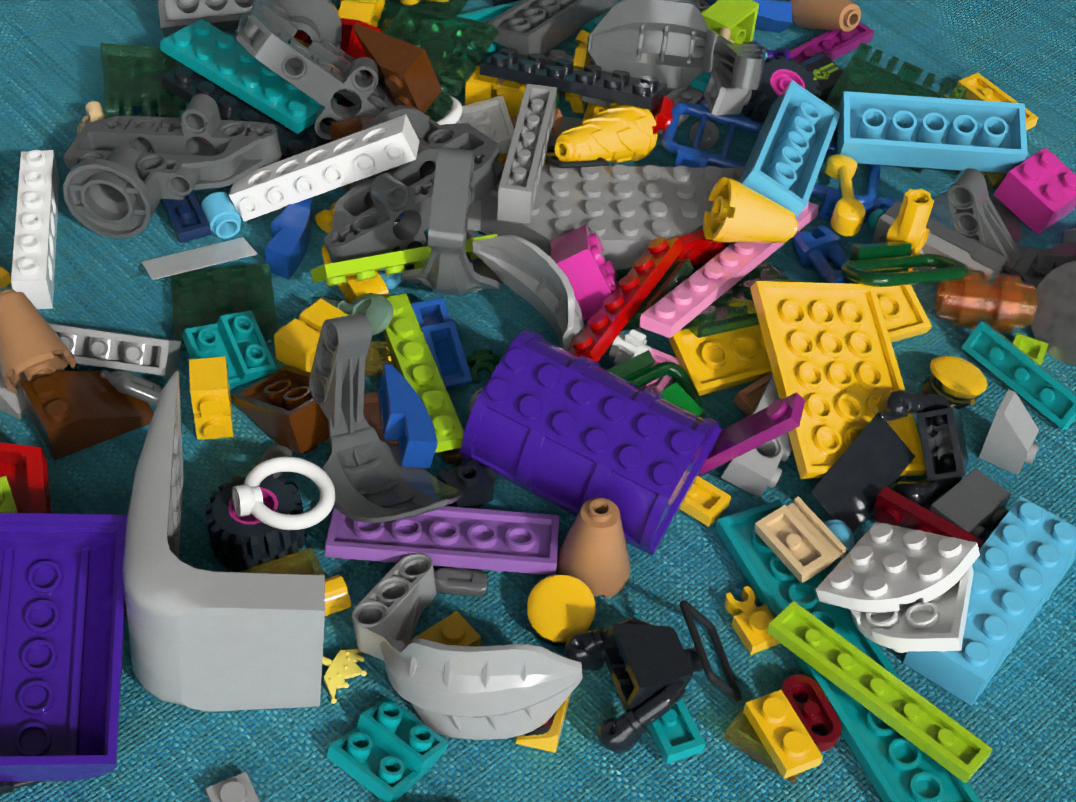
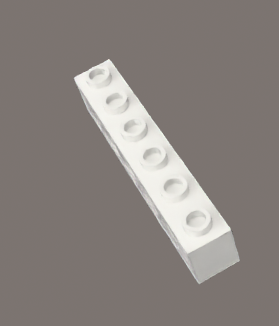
M405 114L259 168L233 183L229 197L243 221H247L286 207L289 204L303 201L416 160L420 141Z
M54 150L21 152L11 284L15 292H23L36 309L53 308L59 198V174Z

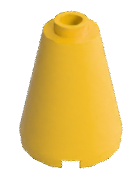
M720 178L709 195L708 200L712 201L713 205L711 212H704L703 232L704 237L713 242L786 243L797 232L798 221L795 219L794 212L733 178Z

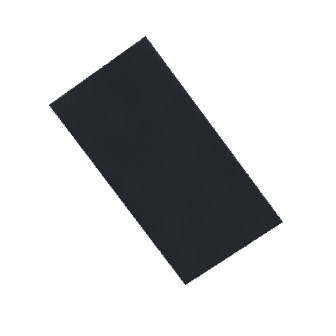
M877 413L814 487L811 494L834 520L843 521L853 533L874 508L878 494L885 486L890 488L916 456L880 414Z

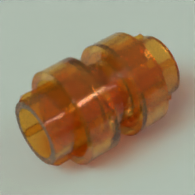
M969 269L968 275L963 279L939 282L935 310L939 317L951 319L953 327L975 329L979 320H983L999 333L1010 334L1015 327L1025 328L1032 324L1037 307V290L1033 285L1023 284L1018 275L997 273L993 281L988 282L985 281L983 271Z

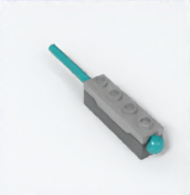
M897 201L887 211L878 209L870 214L868 225L874 231L873 243L888 242L886 240L887 233L893 221L898 217L901 202ZM929 217L926 228L930 231L929 236L918 254L943 255L966 264L969 269V273L965 278L946 281L947 283L979 300L992 290L1000 292L1030 308L1033 295L1000 278L1007 257ZM927 266V267H919V268H921V269H923V270H926V269H937L936 267H928V266Z

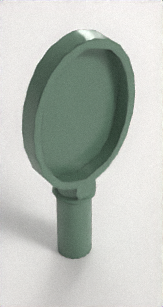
M376 293L360 295L351 303L345 300L338 301L322 298L348 315L358 312L364 313L370 322L372 335H376L386 329L393 317V307L390 301Z

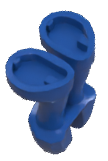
M825 225L814 228L812 235L808 231L796 233L792 238L793 248L801 266L804 268L813 266L824 283L858 284V282L842 275L840 267L846 261H850V259L842 249L844 245L842 240ZM830 261H831V262L834 264V266L837 268L836 271H835V270L833 269V267L829 264Z

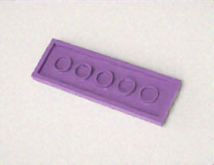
M444 506L418 516L386 522L366 523L352 520L334 507L325 544V557L398 563L406 555L422 553L432 559L433 566L532 573L535 575H556L559 515Z

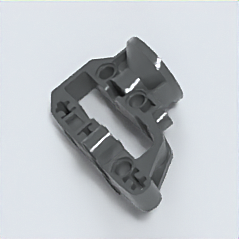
M254 0L250 15H243L240 19L235 36L236 40L254 58L321 104L315 118V131L320 138L331 140V125L324 124L321 121L323 118L331 117L337 122L357 116H377L383 110L396 106L389 92L378 83L377 63L368 57L355 59L340 48L342 21L337 8L330 0ZM297 30H302L310 36L312 42L309 46L305 47L294 39ZM363 70L370 71L372 73V76H369ZM338 92L355 105L343 107L334 100L333 95Z
M205 94L193 96L181 118L113 116L87 123L64 154L65 163L71 169L63 184L64 201L71 214L88 229L102 236L116 239L134 237L145 230L161 199L183 200L185 195L190 194L192 190L229 186L264 165L278 162L282 158L277 128L270 123L221 120L217 103L212 97ZM199 137L208 140L212 145L203 142Z
M398 105L383 110L370 121L366 129L406 114L420 141L416 160L353 182L350 185L349 191L335 203L332 232L325 237V244L332 263L385 254L391 250L397 252L428 246L424 231L429 228L438 148L447 147L475 151L470 204L492 191L502 177L504 164L495 159L500 151L498 143L468 123L439 125L413 106ZM404 212V215L400 222L394 225V222L397 219V217Z

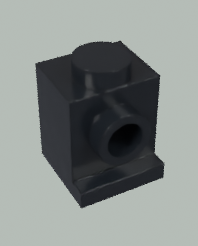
M471 459L447 472L444 469L437 472V479L461 491V496L457 501L445 506L478 509L494 500L496 477L490 466H480L475 459Z

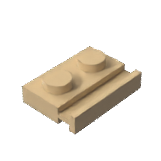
M799 496L794 499L792 504L788 506L783 505L755 523V532L801 584L831 566L832 562L840 557L842 559L846 556L847 548Z

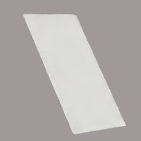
M242 237L142 261L141 263L152 280L256 255L257 252Z

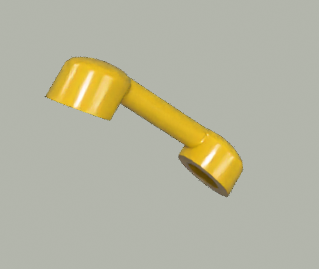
M834 154L828 157L824 172L830 177L839 179L842 198L835 205L830 224L838 234L846 237L854 236L860 231L866 213L863 203L855 198L852 178L857 169V162L850 156Z

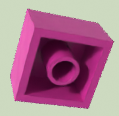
M1045 147L1010 170L993 195L1038 235L1076 207V174Z
M585 224L550 241L551 258L568 277L574 290V296L580 306L583 320L594 316L603 306V301L618 287L616 280L618 274L611 260L605 262L602 253L604 247L596 232L591 234Z

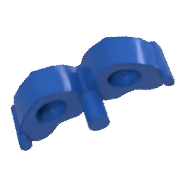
M891 197L877 198L874 202L866 201L863 203L866 211L863 222L868 221L873 211L878 209L887 211L896 201Z

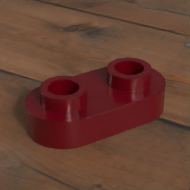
M806 675L788 677L781 689L819 751L823 752L832 749L839 739L841 722L820 685L813 678ZM794 698H800L805 703H799ZM812 731H819L824 736L817 735Z

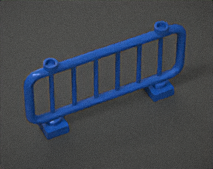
M706 100L701 101L699 105L687 102L678 103L672 107L671 115L673 119L662 132L661 144L667 152L677 156L674 167L706 168V165L718 168L745 167L746 163L727 158L735 128L756 133L759 136L764 123L736 115H712ZM682 114L701 118L692 148L679 145L673 141L679 118ZM707 120L729 126L722 156L698 150ZM830 142L826 153L830 155L837 154V144ZM864 164L869 168L865 195H854L861 203L866 201L874 202L877 198L881 167L880 165ZM815 183L811 195L824 198L819 218L830 221L837 201L842 198L840 183L838 189Z

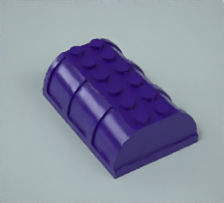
M526 329L513 340L478 396L468 418L462 447L459 452L460 456L467 460L475 459L480 466H490L494 474L575 516L578 515L582 505L589 499L606 498L611 500L620 511L626 542L653 556L718 441L722 428L719 427L718 421L710 417L703 419L665 400L663 394L649 387L643 389L600 368L597 361L583 355L578 357L544 340L542 334L532 329Z
M0 513V781H78L98 777L117 768L125 619L122 569L128 514Z

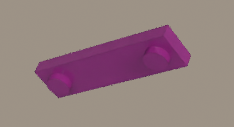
M797 392L784 399L779 398L765 409L722 430L718 441L698 476L799 427L805 400Z

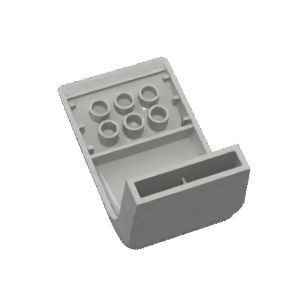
M177 370L163 388L149 424L134 473L126 521L122 573L133 672L146 691L160 700L201 711L218 712L319 707L325 623V575L213 572L196 569L179 560L184 469L179 370Z

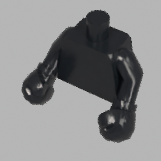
M892 390L882 395L877 407L878 413L883 419L893 421L907 417L908 414L916 413L928 480L924 479L919 482L900 481L896 484L894 491L925 507L933 500L939 498L940 494L953 488L962 480V476L966 475L968 454L960 412L956 408L950 407L948 399L940 394L921 395L904 390Z
M629 618L623 622L612 624L611 627L605 630L599 627L595 630L576 633L568 638L564 647L566 658L581 662L582 670L590 669L591 671L601 669L606 662L627 713L619 718H610L603 721L598 730V740L605 749L617 754L630 751L642 734L648 730L647 727L665 715L683 698L685 688L691 680L693 672H700L703 669L696 648L683 649L673 628L670 626L652 625L637 618Z

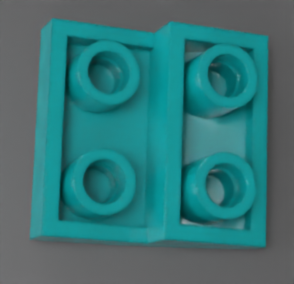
M252 311L223 315L219 317L216 324L184 329L182 339L191 359L226 357L230 388L249 383L276 370V365Z
M386 696L360 714L357 727L329 745L326 757L383 802H395L435 764L448 748L449 742Z

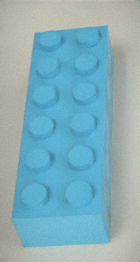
M791 80L772 104L739 182L794 212L796 219L808 204L841 113Z
M844 91L838 108V112L841 114L837 122V154L850 156L860 164L961 171L971 168L979 172L1008 174L1010 170L1024 162L1028 156L1024 103Z
M1022 496L1019 497L980 548V556L972 564L974 574L962 649L960 651L946 652L908 651L903 661V664L973 706L1076 559V526Z

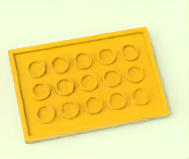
M756 281L750 287L778 396L784 399L797 392L805 400L800 426L788 432L800 479L823 478L878 413L877 404L882 395L892 390L906 391L875 287L847 283ZM908 414L907 417L893 421L885 420L916 456L900 476H922L927 471L923 448L913 414Z

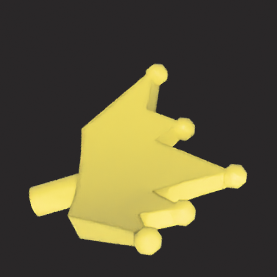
M359 649L340 650L334 660L323 656L322 664L329 667L323 681L332 698V704L337 702L335 699L336 690L349 687V684L344 679L359 675L365 676L367 674L365 670H362L356 664L365 660L364 657L359 656L362 653Z

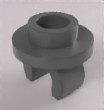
M700 120L691 125L689 138L692 144H694ZM710 120L706 121L699 149L711 148L718 140V128Z

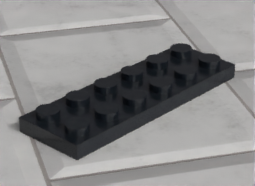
M502 48L481 62L479 72L480 75L523 84L557 87V91L649 110L666 94L667 84L660 83L656 77L642 76L640 79L631 77L629 72L614 70L611 73L602 71V67L597 65L581 67L574 65L573 61L567 59L546 60L545 55L531 53L529 56L518 54V50L513 48Z

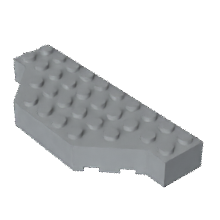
M544 165L530 224H512L507 221L497 220L499 181L492 191L470 204L467 230L481 231L486 235L519 236L535 244L548 256H551V240L586 224L591 234L595 232L598 234L604 247L602 253L605 262L611 260L616 271H630L633 268V263L648 249L647 245L651 241L660 237L665 239L680 237L703 229L704 212H711L713 202L709 201L708 198L714 185L722 177L733 178L739 181L744 167L718 168L709 166L706 168H693L687 166L657 167L647 165L645 167L615 165L558 168L553 165ZM671 268L667 270V272H675Z

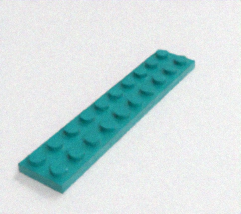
M782 499L717 519L716 531L762 605L766 604L774 618L790 603L795 601L900 679L878 644L866 638L858 630L850 609L819 602L816 588L830 574L828 568L801 584L755 532V523L786 505ZM791 651L804 674L813 678L820 685L841 722L842 736L883 802H981L969 782L966 784Z

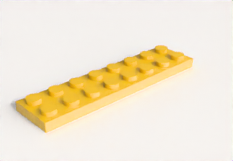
M911 285L875 287L891 343L927 333L932 328ZM756 311L680 330L668 339L676 358L681 362L680 366L687 372L700 396L759 380L772 371Z

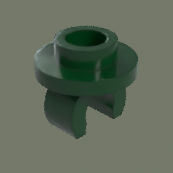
M474 350L473 355L466 358L468 366L472 367V383L477 384V373L481 370L487 371L491 377L496 369L495 366L500 363V357L493 355L492 350Z

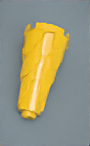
M617 103L599 112V115L582 121L581 125L562 132L556 139L554 151L561 162L597 160L599 157L606 159L607 162H612V164L638 161L647 157L656 145L658 133L653 134L652 126H656V121L649 109Z

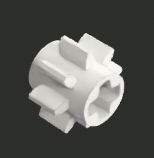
M631 329L630 333L626 335L619 333L609 353L610 356L615 358V366L647 350L651 351V347L646 345L647 340L645 339L647 335Z

